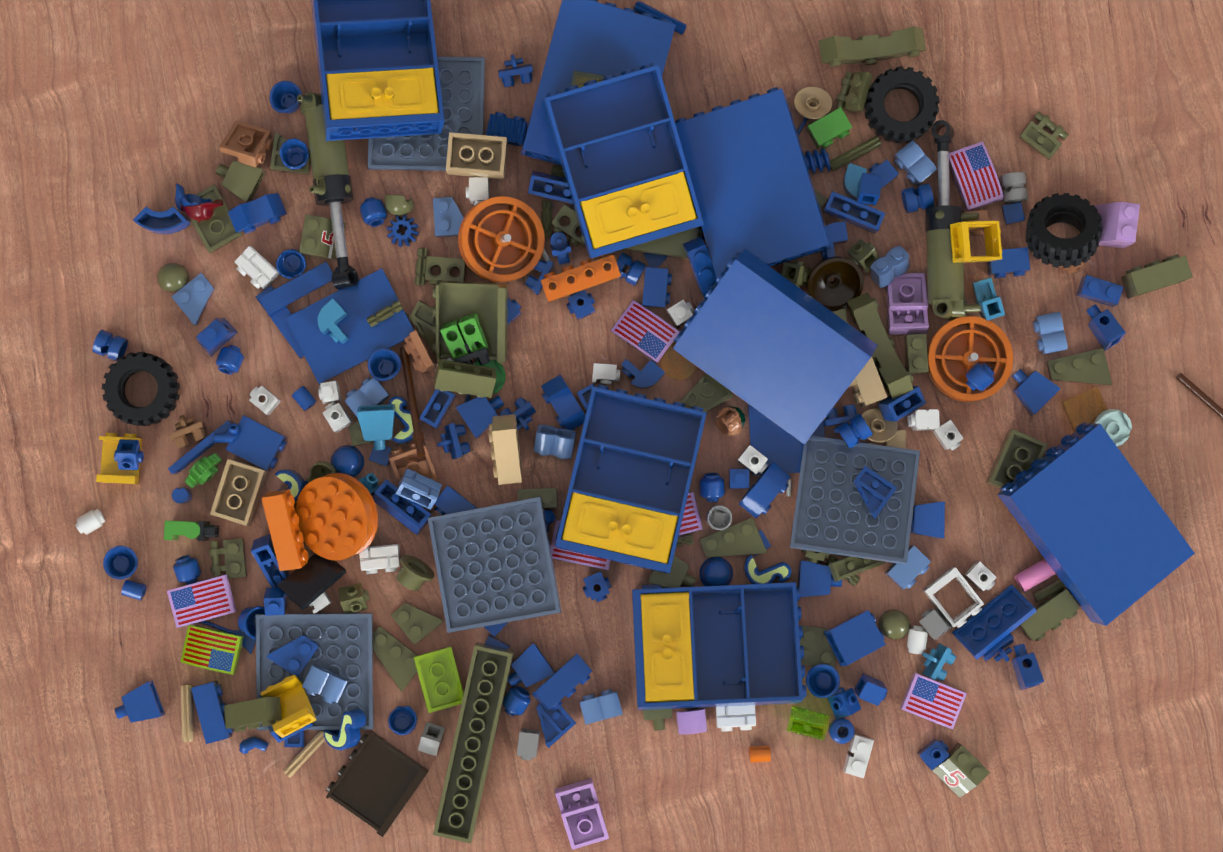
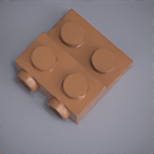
M236 120L221 143L220 152L238 157L239 163L257 167L259 163H264L265 152L272 149L274 140L270 130Z
M416 330L409 333L410 336L404 339L406 344L403 346L408 355L412 354L414 358L412 364L416 372L420 371L422 374H425L435 369L436 365L420 334Z
M413 441L409 443L408 447L402 448L398 446L391 449V453L388 456L398 483L406 469L416 471L418 474L429 479L438 480V475L425 441H423L425 455L421 457L417 456L416 444Z

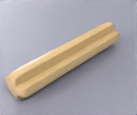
M189 684L181 686L183 742L193 741L192 685Z
M323 730L319 731L283 770L288 777L293 776L325 741Z

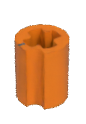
M770 745L749 746L750 763L771 762Z

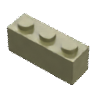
M438 359L434 375V389L457 392L462 395H476L481 398L492 397L496 382L495 368Z
M1064 588L1036 606L1037 612L1019 626L1029 640L1039 641L1046 636V631L1058 628L1062 620L1074 617L1080 607L1069 591Z
M263 697L224 705L226 729H234V732L246 731V727L248 729H258L261 724L263 727L272 726L274 722L282 720L280 697Z

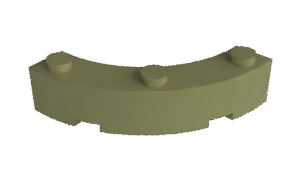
M913 26L891 32L892 36L881 37L879 34L861 36L856 40L843 36L819 40L822 63L830 64V67H836L841 64L856 63L874 65L877 64V61L908 56L909 58L917 57L920 55V52L926 51L923 28Z
M867 292L847 301L852 319L858 325L860 332L878 345L872 358L878 374L882 376L883 385L891 398L894 399L914 390L911 383L914 381L910 371L905 370L894 350L895 344L891 337L888 338L877 311L879 308L877 300L871 298Z

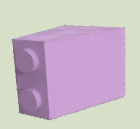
M1114 202L1094 205L1097 208V213L1102 218L1100 246L1124 249L1135 243L1140 204Z

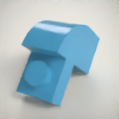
M849 163L843 177V189L848 197L856 201L858 182L862 173H866L867 169Z
M989 277L973 282L972 287L976 297L975 303L981 305V311L979 312L981 317L988 321L1004 316L1005 312L1000 296L996 295L992 278Z
M331 299L320 310L318 326L323 334L326 335L331 331L329 335L336 343L340 341L344 344L349 338L337 324L348 314L335 299Z

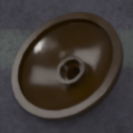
M840 256L830 257L819 262L812 269L807 280L808 295L830 311L848 308L847 301L860 296L864 286L863 274L858 265L852 260Z

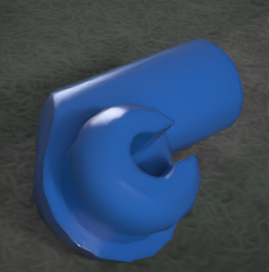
M232 423L225 433H214V443L233 442L240 434V427L236 423Z

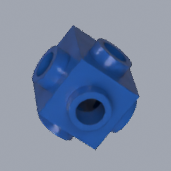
M583 290L570 294L571 297L568 298L569 303L566 305L570 314L574 313L577 320L595 313L592 305L595 301L591 293L587 294ZM579 301L584 302L582 306L577 305Z
M119 440L117 450L114 453V460L117 461L120 470H138L140 463L144 460V452L140 450L139 440Z
M601 571L583 578L586 585L583 587L587 598L591 597V600L596 599L597 602L608 598L607 594L610 593L609 589L612 587L608 577L604 578ZM595 584H599L601 586V589L599 591L594 590Z
M844 687L838 688L832 696L827 698L836 719L850 716L861 710L853 688L846 690Z

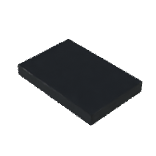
M314 553L308 559L307 564L300 569H296L277 586L298 607L304 610L346 573V570L337 561L325 559Z

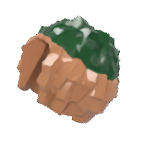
M731 406L721 408L715 418L718 430L725 436L739 434L746 421L742 410Z

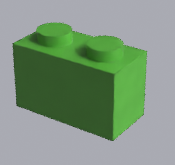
M840 107L808 125L806 130L816 148L823 147L825 149L833 144L832 140L838 137L843 139L848 136L852 125Z

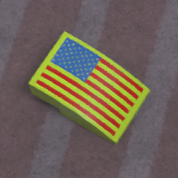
M190 624L187 628L180 662L234 675L237 671L244 636Z

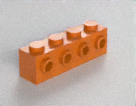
M604 254L598 256L599 260L593 262L591 258L580 262L581 266L573 268V265L562 268L563 272L557 275L554 271L545 274V279H542L541 283L548 302L621 277L615 255Z
M290 489L268 492L261 499L279 570L300 569L308 563V552L304 548V536L300 532L299 516L294 508V497L291 495Z

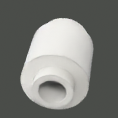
M92 509L77 518L78 523L75 526L81 534L84 532L88 535L103 526L106 520L99 509Z
M913 625V628L909 629L907 640L909 653L923 654L924 650H926L928 632L923 626Z

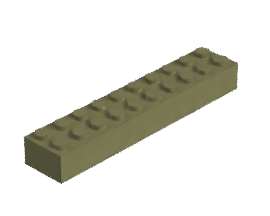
M478 642L474 645L433 832L435 836L471 843L473 840L514 650Z

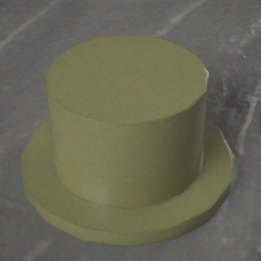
M403 555L400 558L402 567L396 575V579L404 587L418 591L424 581H431L434 578L433 570L420 559L410 555Z

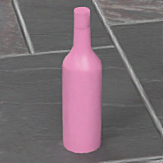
M1044 558L1018 573L1014 578L1021 590L1026 592L1056 573Z

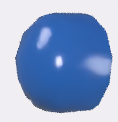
M297 138L288 139L283 142L279 151L282 163L291 170L301 169L306 166L309 160L307 145Z
M295 249L283 251L276 261L277 271L281 276L288 279L300 276L306 268L304 255Z
M410 706L396 707L389 715V728L398 735L410 734L415 730L418 723L416 712Z

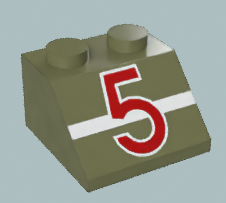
M305 215L299 251L301 254L337 260L331 219Z
M960 743L948 753L950 756L932 770L959 798L977 787L990 773Z

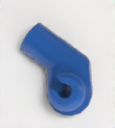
M250 737L240 743L239 751L242 754H247L248 751L257 748L265 752L269 743L257 737Z

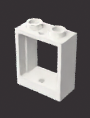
M956 567L950 568L922 590L953 628L956 626L959 628L967 622L966 618L971 614L972 616L978 614L982 610L981 606L984 605ZM956 578L974 603L952 619L933 594Z

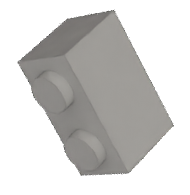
M521 728L517 756H521L522 760L536 758L540 730Z

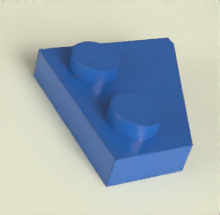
M302 635L269 653L267 658L290 674L299 677L320 645L306 635Z

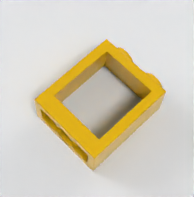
M970 221L950 224L953 263L989 262L1002 259L999 221ZM984 228L986 256H971L969 229Z

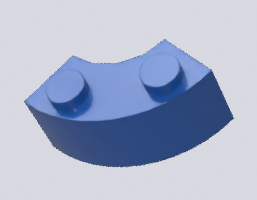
M279 193L264 195L256 200L240 204L228 211L236 233L244 231L245 234L251 233L256 230L255 228L267 223H278L281 221V217L287 214Z
M145 207L133 219L135 223L144 229L157 234L176 233L191 224L175 207L162 212L152 211Z
M561 374L541 386L545 392L542 396L547 405L551 403L557 412L558 417H556V420L561 428L565 426L566 429L574 430L584 424L586 416Z
M772 462L745 493L739 505L755 518L761 513L765 515L771 508L770 503L778 493L782 494L788 488L787 481L791 476Z

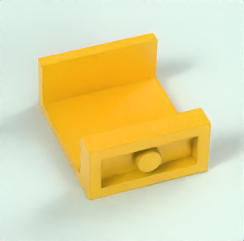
M105 433V436H99V440H103L101 474H97L96 482L139 484L140 465L138 470H120L117 461L114 460V453L117 450L120 439L139 440L140 450L142 439L136 438V434H124V437H117V433Z
M296 675L288 676L276 685H271L266 690L260 692L262 697H280L282 720L276 721L272 726L274 732L281 738L317 720L305 688L302 687L303 683Z

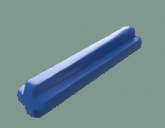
M641 1L636 2L634 6L635 12L641 15L642 13L651 14L654 19L661 20V18L671 20L672 24L676 25L675 32L679 34L685 32L686 24Z

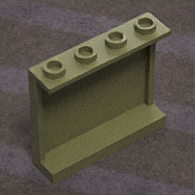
M438 281L436 287H433V298H436V306H433V317H436V324H433V336H436V343H433V354L436 355V361L440 358H453L440 332L442 325L457 319L460 320L462 317L477 312L480 326L490 347V360H497V363H505L507 360L508 284Z

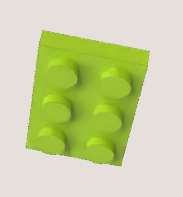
M451 646L413 657L428 713L462 704L464 693Z

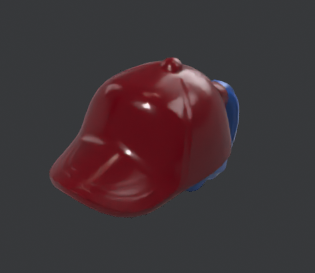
M176 184V207L180 211L186 212L193 220L201 222L211 219L215 208L224 204L222 199L212 201L209 198L203 199L194 194H185L184 188L180 184Z

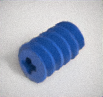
M821 148L819 153L814 149L812 155L810 151H805L804 157L808 170L811 169L813 174H815L816 168H819L820 172L823 173V169L826 167L828 172H830L828 152L826 153L824 148Z

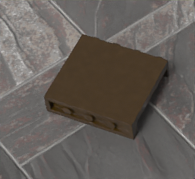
M372 731L369 735L365 733L359 742L362 745L358 751L356 749L353 750L348 758L351 761L347 767L343 765L337 775L340 777L336 783L332 781L326 791L329 793L326 798L330 797L377 830V834L383 837L429 770Z

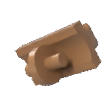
M184 415L179 416L180 422L176 423L175 427L176 429L182 427L184 429L169 434L170 439L175 441L178 448L183 449L190 445L187 436L193 434L196 442L204 440L206 438L204 428L207 427L205 422L202 423V421L189 426V424L195 422L193 417L186 419Z

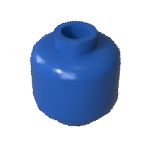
M369 197L360 206L363 222L371 227L382 225L387 218L384 203L380 199Z
M234 345L221 348L216 360L218 370L228 375L237 373L244 360V355L240 352L241 349Z
M985 362L983 364L976 363L966 372V378L968 379L966 384L973 391L975 389L984 391L994 382L995 378L993 375L995 372Z
M706 473L700 479V495L706 498L708 502H717L718 498L724 496V479L719 476V473Z
M190 555L177 558L173 569L178 582H186V585L197 582V578L201 575L197 559L190 557Z
M519 686L510 688L503 700L504 711L510 716L522 715L531 702L529 692Z
M839 718L834 719L830 723L828 732L835 742L845 744L853 739L855 729L849 720Z

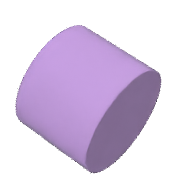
M705 708L676 711L679 734H696L707 731Z

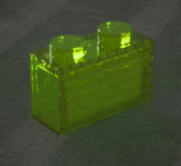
M792 706L787 731L824 741L830 715Z

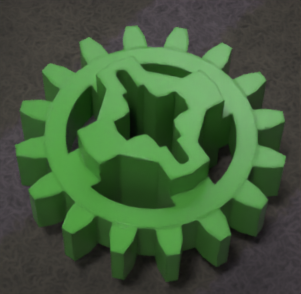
M216 453L208 458L204 456L194 463L193 467L188 471L190 474L185 479V482L190 488H194L199 483L203 485L210 481L219 471L217 467L222 459Z

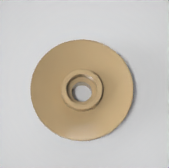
M806 87L796 94L794 106L796 111L803 117L819 119L830 112L832 99L821 88Z
M879 408L869 409L862 414L863 419L873 434L868 437L869 440L885 442L895 436L898 427L897 421L884 420Z

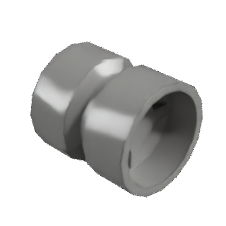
M1025 172L1008 173L1000 176L1001 185L1005 188L1003 191L1004 203H1016L1029 199L1028 190L1024 187L1027 184Z
M715 506L708 511L706 521L712 529L724 530L731 525L732 514L725 506Z

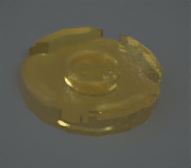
M675 342L670 345L660 359V365L668 377L674 380H683L689 378L695 372L697 366L673 349L676 344Z

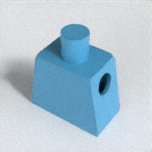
M395 404L359 406L357 416L364 440L373 441L374 450L385 449V440H390L393 436Z

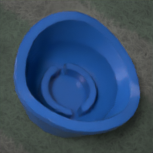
M291 81L278 82L271 89L270 104L276 112L294 113L301 106L297 96L302 94V92Z
M386 348L374 351L368 359L369 373L378 381L393 379L399 373L402 365L398 354Z
M345 445L335 450L331 457V464L335 467L337 473L355 477L363 469L364 457L357 448Z
M126 546L111 548L103 560V567L107 575L119 580L132 576L138 566L136 554Z
M711 557L705 560L700 567L701 582L704 586L729 585L733 577L732 566L727 560L720 557Z
M263 606L245 608L238 618L240 631L255 640L256 614H265Z
M819 664L813 666L808 671L806 685L815 697L828 698L838 690L840 676L834 667L827 664Z

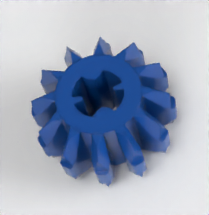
M404 215L402 220L399 216H396V223L392 219L389 221L393 227L387 226L386 229L391 231V233L387 234V237L393 238L392 244L398 242V246L402 247L403 242H405L406 246L409 247L410 239L412 242H416L413 235H419V232L415 231L419 226L418 224H413V218L407 221V215ZM401 227L408 229L405 231V235L398 234L401 231Z

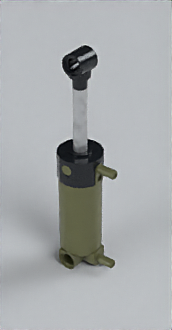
M308 92L305 95L299 94L297 100L301 102V112L305 115L313 174V185L310 187V192L315 195L316 205L330 206L338 267L335 268V272L332 274V283L338 290L357 286L359 277L357 271L352 266H349L341 204L354 200L345 141H326L321 93Z
M938 120L931 128L934 143L937 144L938 206L925 209L928 304L933 305L934 313L951 321L957 317H965L969 312L981 311L980 304L967 305V301L964 300V263H953L950 224L978 220L979 213H964L963 207L950 206L949 143H952L955 132L948 122ZM946 127V133L939 135L940 129Z

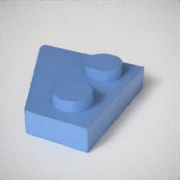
M433 198L435 237L458 236L464 217L453 198Z
M200 273L171 297L196 326L199 323L203 310L206 308L209 297H211L214 291V287L203 273Z

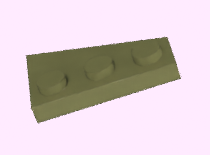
M1104 348L1046 361L1050 380L1112 385Z
M706 373L679 403L685 404V408L692 409V406L703 408V412H709L733 398V394Z
M753 518L699 539L706 557L767 553Z
M379 626L373 634V650L402 692L417 673L413 657L418 654Z

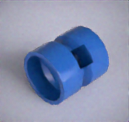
M928 183L917 186V189L913 187L902 189V201L907 214L916 212L919 208L925 210L926 208L934 207L933 193Z
M622 252L617 260L622 275L618 278L624 277L625 282L636 286L646 264L639 260L632 261L631 256ZM626 265L631 266L628 273L624 271Z
M100 330L95 338L92 350L94 353L102 356L107 354L109 359L117 361L119 357L125 355L128 339L118 335L113 337V333Z
M861 414L853 417L851 423L845 422L837 427L849 449L859 444V439L865 440L873 435Z

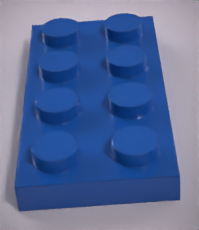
M1011 584L985 605L978 614L970 617L964 625L952 633L977 660L1037 611Z

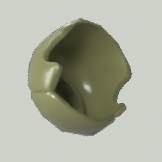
M385 195V207L393 215H406L414 208L412 198L405 200V197L402 195Z
M177 263L163 265L157 274L158 284L165 291L176 292L188 283V271L183 265Z
M318 461L309 469L310 475L307 480L309 483L325 475L337 473L332 464Z
M891 609L881 615L878 625L883 635L897 640L905 637L909 632L911 624L906 614Z

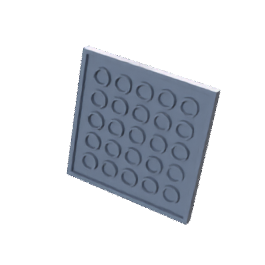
M437 57L444 111L442 133L368 138V170L446 171L449 132L483 135L485 57Z
M811 436L803 445L790 548L907 564L920 451L861 442L849 449L844 440ZM864 466H867L897 487L876 519L871 515L853 483Z
M541 497L428 518L447 633L562 612Z
M297 613L268 616L256 614L257 699L263 698L260 692L266 690L267 687L276 685L288 676H293L267 658V655L298 637L306 635L320 646L298 677L302 683H304L313 664L348 679V682L338 703L330 704L322 700L323 696L319 694L313 696L307 693L317 720L312 722L313 726L305 730H340L343 713L355 709H361L366 717L365 725L359 727V729H374L373 613ZM261 724L257 730H269L268 726L263 727Z

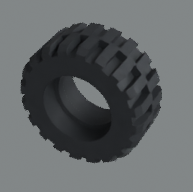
M902 66L896 67L895 70L888 69L884 74H880L869 88L864 105L866 110L865 118L869 120V127L876 130L875 134L879 137L880 135L884 136L886 141L895 140V143H901L902 141H906V143L911 142L927 132L936 120V115L939 112L938 104L940 102L939 96L936 95L938 90L936 86L931 85L932 80L929 77L925 78L922 76L924 73L920 70L915 72L912 67L903 69ZM893 89L910 91L918 100V114L907 122L891 118L884 108L886 95Z
M1057 193L1052 194L1050 198L1046 196L1042 198L1041 202H1037L1029 213L1025 237L1030 252H1034L1033 256L1038 260L1042 259V263L1046 265L1049 263L1052 264V267L1056 268L1058 266H1063V268H1070L1071 265L1074 267L1079 266L1081 261L1083 263L1090 260V256H1094L1097 251L1102 232L1101 215L1097 213V208L1094 205H1090V201L1085 198L1084 200L1081 199L1079 195L1071 196L1069 193L1059 195ZM1055 223H1067L1076 227L1081 234L1073 238H1060L1051 234L1047 227Z
M132 352L128 353L125 357H119L117 363H112L108 367L111 370L109 373H105L103 377L106 379V382L102 384V389L105 390V394L102 396L103 400L107 401L106 407L109 411L113 412V416L127 424L150 426V424L160 423L163 418L166 419L170 416L169 412L171 410L174 411L176 408L174 404L180 397L178 394L180 383H177L178 376L173 372V367L166 363L164 359L150 353ZM139 371L152 374L158 385L155 399L146 407L133 406L128 402L125 395V386L128 379Z

